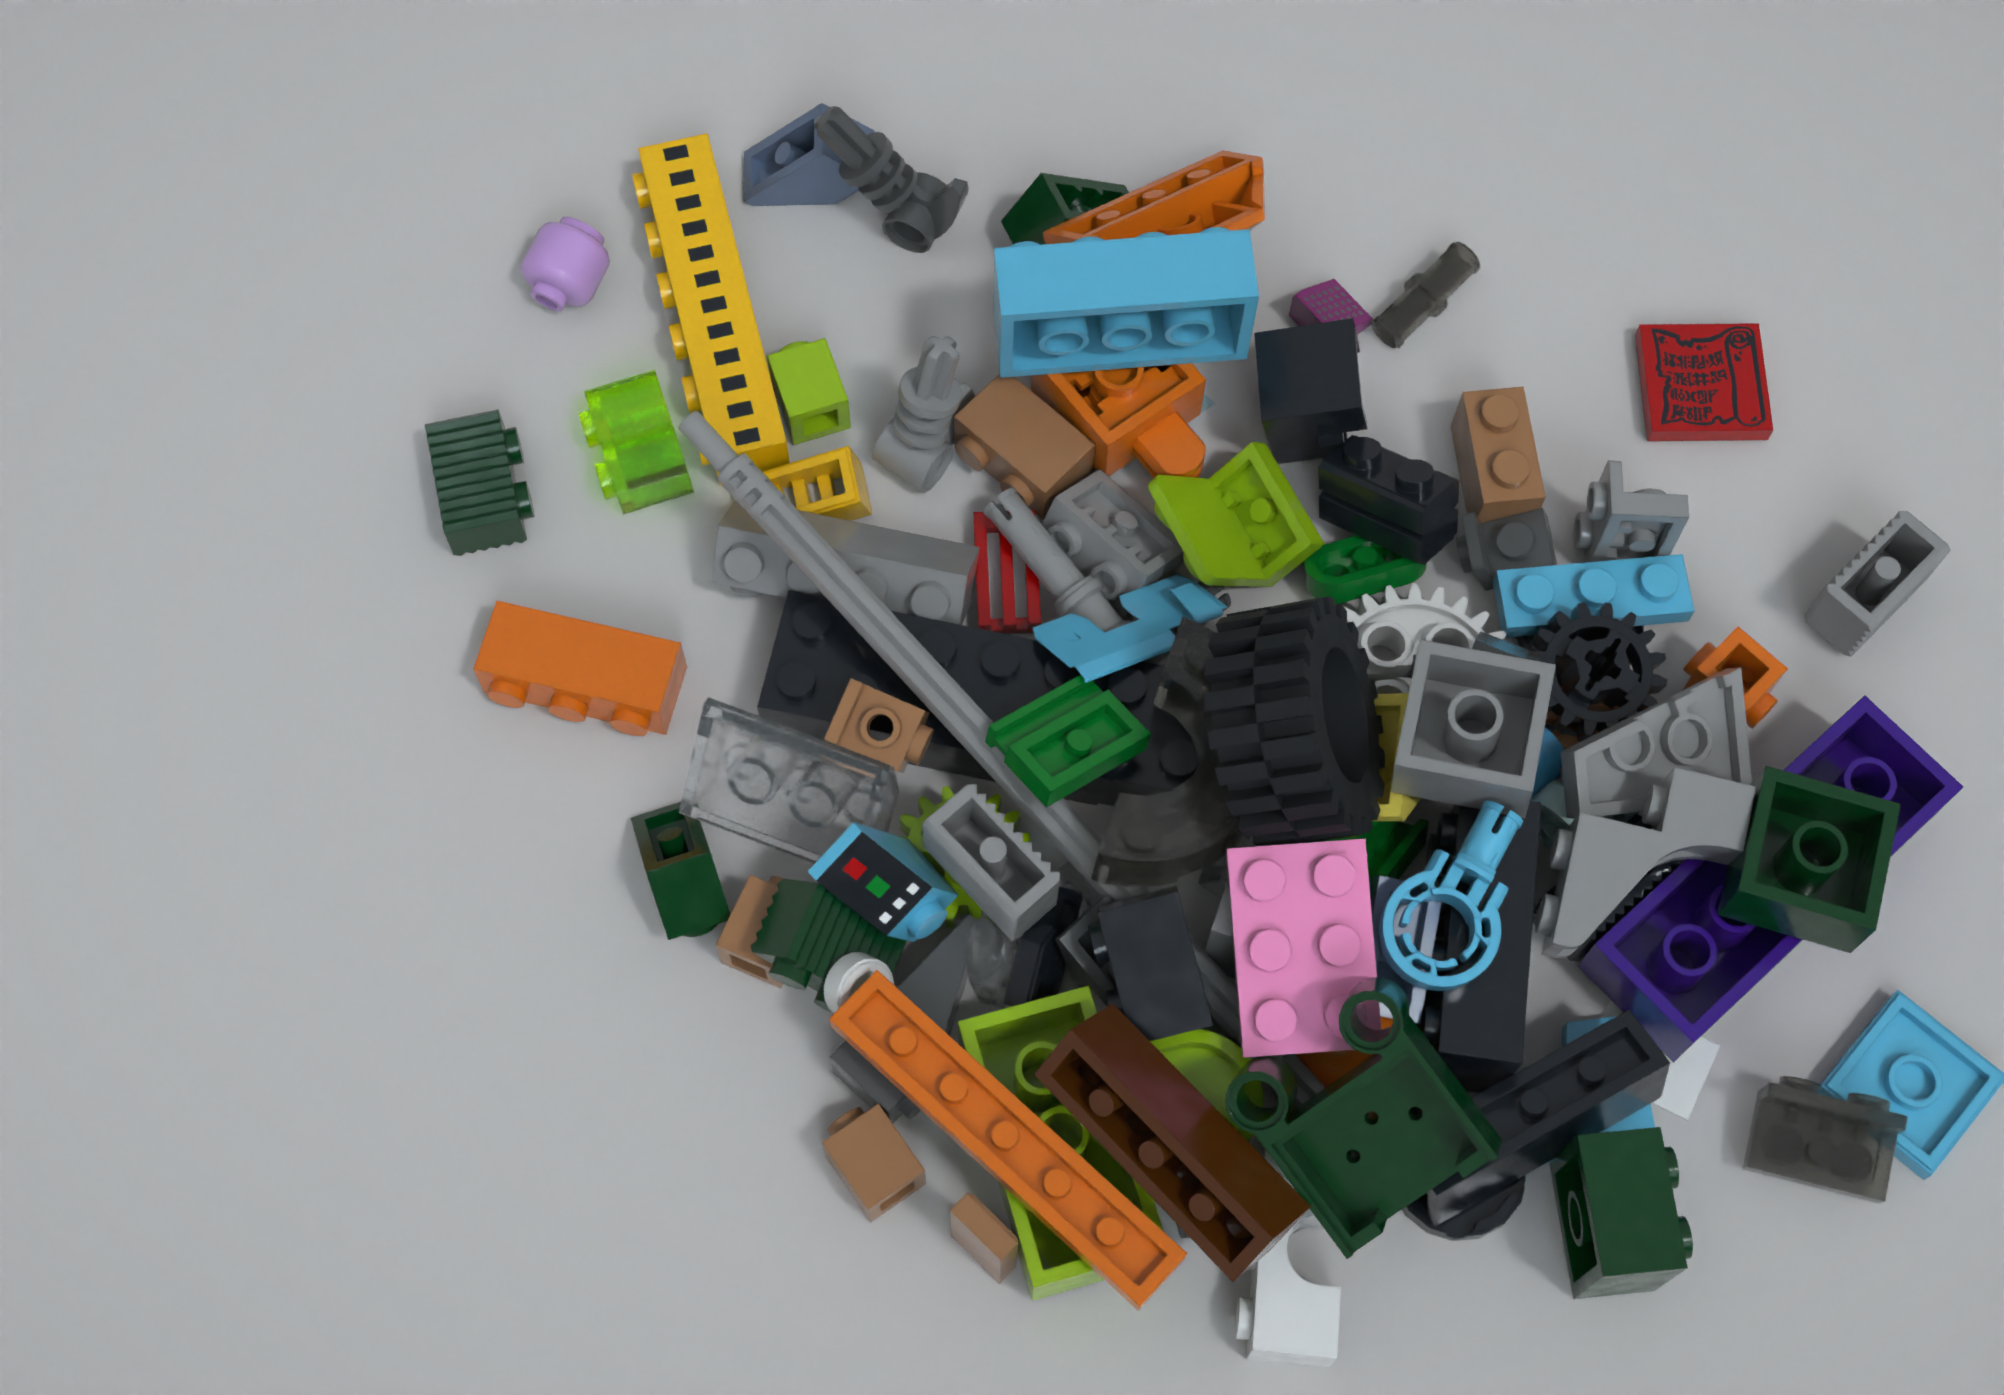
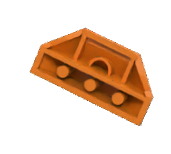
M1222 150L1044 231L1045 244L1070 243L1083 237H1098L1103 240L1136 238L1148 232H1160L1166 235L1191 234L1213 227H1222L1230 231L1252 230L1265 220L1263 157Z

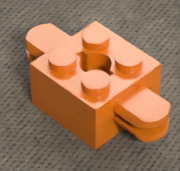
M1192 363L1031 375V391L1096 444L1094 468L1096 470L1101 469L1107 476H1111L1134 459H1137L1152 478H1155L1157 475L1200 477L1204 465L1206 447L1204 442L1187 423L1201 414L1206 379Z

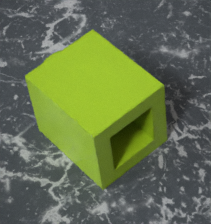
M826 338L810 343L807 341L793 342L784 346L779 352L767 355L773 390L793 446L851 428L849 400Z

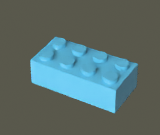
M1213 227L1199 233L1178 235L1148 232L1136 238L1103 240L1098 237H1083L1070 243L1043 245L1024 241L1009 247L994 248L993 315L1000 378L1247 359L1259 300L1250 229L1230 231L1222 227Z

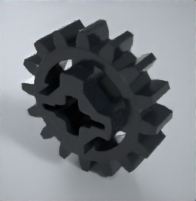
M1585 602L1578 603L1571 611L1570 619L1559 611L1548 621L1550 630L1540 628L1533 636L1531 642L1540 650L1533 652L1541 654L1539 662L1556 665L1548 712L1552 710L1558 716L1555 720L1553 731L1560 733L1569 724L1577 726V740L1581 742L1591 737L1595 729L1601 732L1658 703L1650 694H1656L1667 686L1668 680L1660 675L1653 674V670L1666 660L1665 653H1649L1646 645L1656 635L1653 630L1644 631L1639 635L1632 630L1636 614L1630 612L1621 621L1613 619L1612 604L1605 602L1595 616H1591L1588 606ZM1579 635H1598L1602 638L1586 641L1579 637ZM1603 655L1604 660L1599 666L1601 671L1597 678L1599 682L1596 681L1586 690L1585 686L1590 679L1588 675L1592 668L1590 664H1594ZM1628 658L1632 665L1633 671L1630 669ZM1556 674L1560 676L1563 690L1558 683ZM1600 703L1611 709L1614 706L1619 707L1610 711H1592L1587 709L1589 705Z

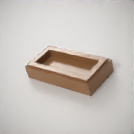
M966 1193L950 1210L951 1237L1000 1284L1016 1268L1018 1238L975 1195Z

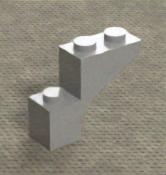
M1674 767L1660 785L1652 784L1649 788L1644 804L1642 823L1652 825L1651 829L1583 812L1577 815L1568 826V830L1559 828L1553 841L1549 859V868L1559 870L1554 895L1544 893L1535 925V933L1545 935L1541 955L1553 958H1566L1570 956L1587 940L1647 872L1656 866L1682 859L1707 860L1725 865L1731 863L1744 851L1756 786Z

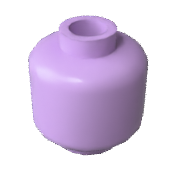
M563 217L560 222H547L538 229L520 266L523 278L532 287L530 296L539 304L554 311H562L565 305L582 307L588 304L593 299L610 264L608 251L603 247L604 237L590 225L571 217Z

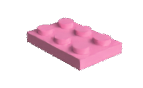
M1366 839L1226 849L1242 1057L1355 1050L1344 1040L1339 1030V1014L1350 991L1359 982L1370 977H1377ZM1366 1000L1356 1006L1359 1020L1368 1028L1381 1030L1379 1002L1376 1000Z

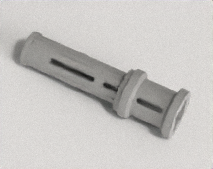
M1014 487L1003 491L997 496L1002 504L996 505L994 501H991L984 508V515L990 518L1056 600L1053 608L1057 618L1073 613L1088 618L1104 632L1133 622L1131 619L1124 621L1101 593L1104 585L1098 578L1094 579L1092 575L1083 576L1020 498L1018 491Z

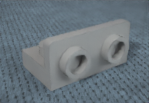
M1608 460L1599 481L1591 482L1589 485L1586 511L1578 512L1574 524L1575 548L1584 550V563L1670 555L1689 519L1688 495L1666 494L1662 490L1652 488L1641 489L1635 492H1623L1622 462Z
M1101 469L1056 496L1042 523L1084 577L1092 575L1094 579L1098 578L1104 585L1101 593L1122 616L1127 615L1129 612L1122 607L1119 599L1120 595L1154 583L1183 561L1184 552L1173 532Z

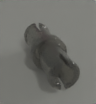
M1452 242L1447 250L1426 271L1413 274L1404 284L1405 291L1385 311L1372 320V328L1380 340L1391 348H1400L1404 341L1430 316H1439L1448 306L1447 299L1472 274H1476L1480 270V262L1475 253L1461 242Z

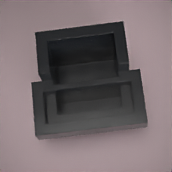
M1353 318L1254 333L1261 422L1272 455L1278 464L1322 458L1323 460L1348 439L1347 432L1367 429L1358 363V353L1360 352L1359 340Z

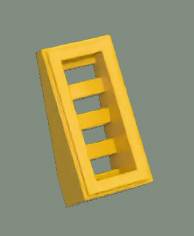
M849 445L762 471L783 494V488L793 487L796 502L795 508L797 510L849 521L872 515L863 466ZM843 478L846 493L836 495L833 479ZM818 482L821 500L812 502L808 484Z

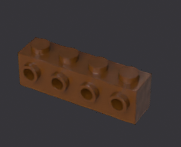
M1113 1003L1070 1029L1034 1074L1232 1282L1272 1250L1311 1208L1296 1190Z

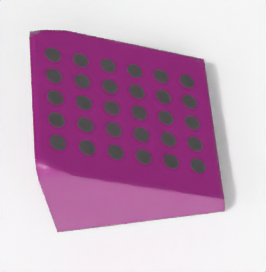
M1335 279L1299 291L1292 297L1289 316L1298 326L1353 318L1357 335L1372 325L1374 320Z

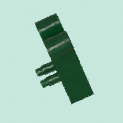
M1370 977L1359 982L1350 991L1339 1014V1030L1344 1040L1353 1049L1365 1054H1373L1299 1107L1294 1105L1297 1094V1080L1292 1069L1282 1060L1272 1056H1258L1247 1061L1230 1083L1225 1096L1226 1111L1231 1121L1240 1129L1257 1137L1297 1193L1311 1206V1212L1346 1259L1353 1256L1355 1251L1382 1234L1388 1218L1456 1172H1459L1465 1178L1488 1161L1498 1158L1502 1141L1496 1130L1409 1016V1001L1404 990L1394 981L1383 977ZM1366 1000L1381 1002L1389 1008L1393 1016V1024L1383 1030L1368 1028L1359 1020L1356 1006ZM1252 1080H1261L1268 1083L1275 1089L1279 1104L1272 1108H1261L1254 1105L1248 1099L1245 1092V1083Z

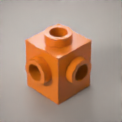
M1738 626L1717 648L1711 642H1707L1692 657L1683 669L1691 677L1682 690L1726 668L1741 667L1746 723L1753 729L1779 701L1770 692L1788 668Z

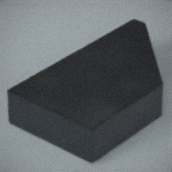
M1059 886L1057 904L1021 936L1004 1004L1016 1006L1059 994L1066 963L1055 938L1078 918L1083 899L1082 892Z

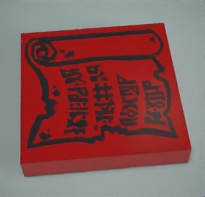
M1759 323L1639 324L1635 333L1647 441L1769 439L1774 430Z

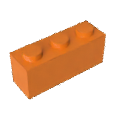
M496 600L473 670L483 692L487 694L488 698L498 704L512 708H522L525 703L547 707L549 712L564 720L583 722L586 717L610 722L614 729L632 736H645L648 731L663 735L667 734L686 673L687 664L681 642Z

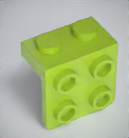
M1251 442L1210 478L1157 475L1148 483V490L1155 500L1154 509L1158 518L1172 530L1184 552L1183 560L1189 572L1206 585L1273 587L1325 544L1266 443Z

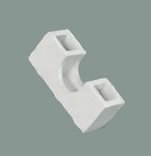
M1262 1147L1260 1155L1291 1185L1266 1149ZM1310 1209L1272 1250L1248 1269L1252 1270L1250 1297L1239 1296L1235 1323V1338L1247 1340L1246 1359L1329 1368L1337 1359L1341 1287L1318 1285L1306 1281L1293 1269L1287 1253L1288 1239L1293 1233L1304 1228H1323Z

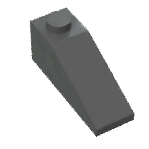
M970 914L897 987L949 1036L979 942V922ZM846 1040L830 1056L833 1073L870 1108L879 1103L893 1124L902 1114L908 1119H912L921 1111Z

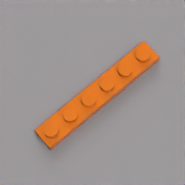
M878 970L829 1018L830 1026L1137 1311L1144 1306L1186 1259L1188 1254Z

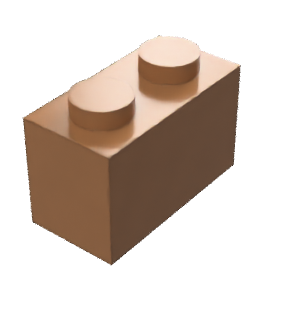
M999 374L954 416V443L959 457L973 470L980 472L984 469L1000 483L1002 492L1014 487L1025 504L1031 510H1035V513L1043 520L1056 496L1093 473L1096 444L1015 377L1000 378Z
M1524 386L1462 392L1450 427L1466 512H1475L1481 523L1540 509L1546 496Z

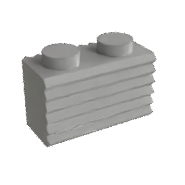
M1898 511L1895 517L1890 519L1888 524L1856 554L1854 559H1851L1846 567H1843L1838 575H1835L1830 583L1825 585L1806 611L1805 622L1841 653L1852 657L1930 577L1951 551L1948 544L1910 512Z
M967 784L922 824V830L924 831L922 833L924 835L922 837L924 839L923 847L1008 938L1014 941L1057 904L1060 872L1050 871L1051 862L1041 861V852H1032V842H1023V833L1013 832L1014 823L1004 822L1005 813H995V804L986 803V794H977V784Z

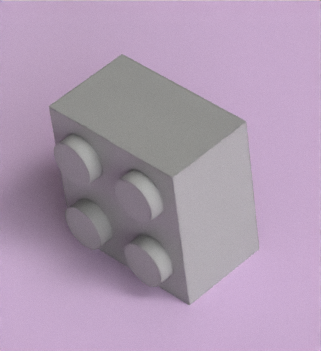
M1420 639L1390 792L1480 809L1483 801L1488 800L1504 806L1500 814L1507 815L1512 810L1521 818H1525L1534 789L1556 665Z

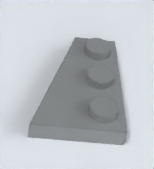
M1741 667L1726 668L1561 751L1566 817L1575 819L1580 812L1595 816L1642 812L1650 786L1652 784L1660 785L1674 767L1750 785L1752 783Z

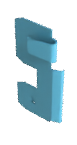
M1174 575L1119 596L1122 607L1138 619L1134 622L1104 632L1088 618L1071 613L1033 627V633L1039 643L1069 668L1074 666L1083 677L1084 683L1180 647V642L1170 629L1183 624L1195 627L1223 616V609L1228 608V606L1192 579Z

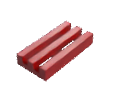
M973 512L974 546L980 547L976 568L978 628L999 633L1033 632V627L1041 625L1039 579L1025 563L1027 617L1016 618L1012 545L983 512ZM987 533H999L1003 618L991 619Z

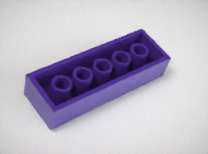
M1865 695L1783 770L1901 804L1891 856L1963 788L1952 775ZM1686 859L1600 938L1578 965L1623 1013L1627 1010L1632 1012L1659 1049L1673 1063L1803 941V939L1717 915L1728 865L1707 860Z

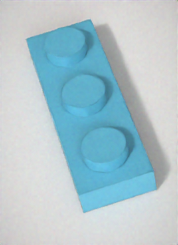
M1683 554L1497 570L1492 580L1501 631L1506 633L1505 638L1535 635L1540 628L1550 630L1548 621L1555 613L1561 611L1570 619L1571 611L1578 603L1585 602L1588 606L1591 616H1595L1605 602L1612 604L1613 619L1621 621L1627 614L1633 612L1636 614L1633 626L1688 622L1695 612Z

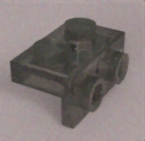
M1781 1076L1779 1084L1768 1083L1758 1090L1743 1170L1878 1204L1885 1202L1897 1134L1906 1130L1908 1116L1889 1112L1890 1102L1876 1096L1849 1093L1847 1101L1820 1095L1822 1087L1820 1084L1797 1077Z

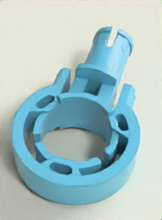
M1483 801L1476 820L1457 855L1447 867L1438 887H1435L1434 883L1450 855L1439 849L1434 851L1423 872L1405 880L1386 901L1378 924L1380 947L1390 967L1408 983L1433 991L1451 990L1469 983L1491 964L1498 951L1501 939V920L1498 909L1509 888L1498 882L1493 886L1480 911L1477 907L1488 886L1493 881L1496 873L1495 870L1515 833L1523 824L1522 818L1512 810L1508 812L1506 817L1504 816L1501 819L1495 833H1493L1492 828L1504 806L1493 801ZM1459 881L1470 885L1466 894L1456 890ZM1416 888L1422 889L1423 893L1417 897H1411L1409 892ZM1439 901L1453 906L1461 913L1468 925L1470 937L1467 948L1460 953L1458 958L1463 963L1474 953L1478 946L1482 952L1477 961L1469 970L1452 976H1437V971L1450 970L1458 965L1456 959L1450 958L1448 961H1437L1425 956L1413 945L1410 933H1402L1398 937L1400 945L1407 955L1404 957L1397 946L1393 930L1394 915L1398 905H1408L1399 920L1398 927L1405 928L1411 921V914L1414 908L1423 902ZM1481 923L1484 924L1485 937L1482 936ZM1412 963L1423 968L1426 973L1414 967Z

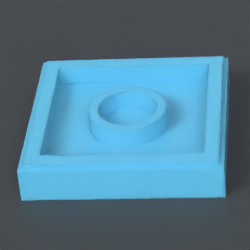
M1897 990L1887 999L1814 1092L1925 1180L1935 1172L2003 1084L2004 1073L1906 995Z

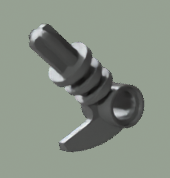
M829 107L824 114L816 119L814 125L818 136L842 159L839 168L841 178L848 185L857 186L859 191L867 199L871 200L872 204L880 212L888 213L882 224L884 234L893 243L905 250L916 253L929 251L934 240L946 233L956 219L968 194V182L955 178L946 185L932 175L916 172L910 165L905 164L904 159L893 150L892 142L883 133L873 132L866 135L840 107Z

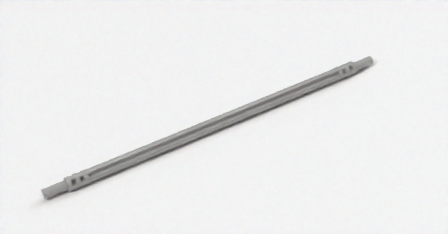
M698 411L688 415L681 422L678 429L719 472L717 481L748 512L751 518L761 526L1101 896L1108 895L1112 901L1150 892L1064 798L1047 808L1004 763L1005 755L996 746L990 748L986 744L985 739L988 727L994 722L786 499L785 495L774 486L746 453L738 455ZM1191 937L1210 1014L1241 1047L1236 984ZM1295 1054L1272 1055V1057L1280 1059L1287 1064L1295 1075L1297 1094L1294 1105L1296 1107H1299L1326 1088Z

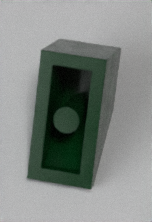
M693 798L632 817L631 821L644 868L668 940L680 936H701L712 931L718 924L726 922L730 916V911Z

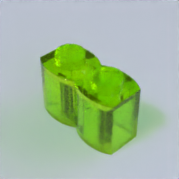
M655 370L584 391L589 410L579 412L578 415L589 448L601 445L606 460L594 464L605 500L617 497L623 514L694 493Z

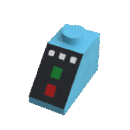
M855 822L848 827L808 870L809 874L819 884L886 936L912 942L925 938L937 930L947 917L945 909L959 895L909 839Z

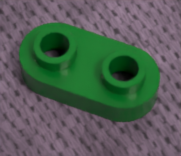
M1356 535L1325 544L1305 560L1306 588L1315 598L1329 596L1335 599V604H1341L1361 598L1364 594L1372 595L1383 592L1385 587L1389 585L1397 588L1415 582L1425 573L1427 563L1425 565L1418 564Z

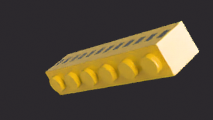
M708 133L640 147L638 151L643 171L633 173L632 178L639 208L651 207L654 221L644 223L652 259L663 257L667 272L656 274L664 309L676 307L679 323L668 325L676 361L688 358L692 375L681 377L689 413L701 411L704 419L738 455L746 453L761 471L789 464L787 441ZM699 452L702 466L710 465L711 463Z

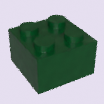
M1765 766L1750 784L1756 786L1744 851L1728 864L1717 915L1851 953L1876 931L1901 804Z
M1661 1127L1577 1135L1549 1164L1573 1299L1655 1291L1688 1268L1686 1259H1690L1693 1253L1692 1234L1686 1217L1678 1216L1673 1189H1676L1679 1185V1167L1673 1148L1671 1146L1664 1147Z

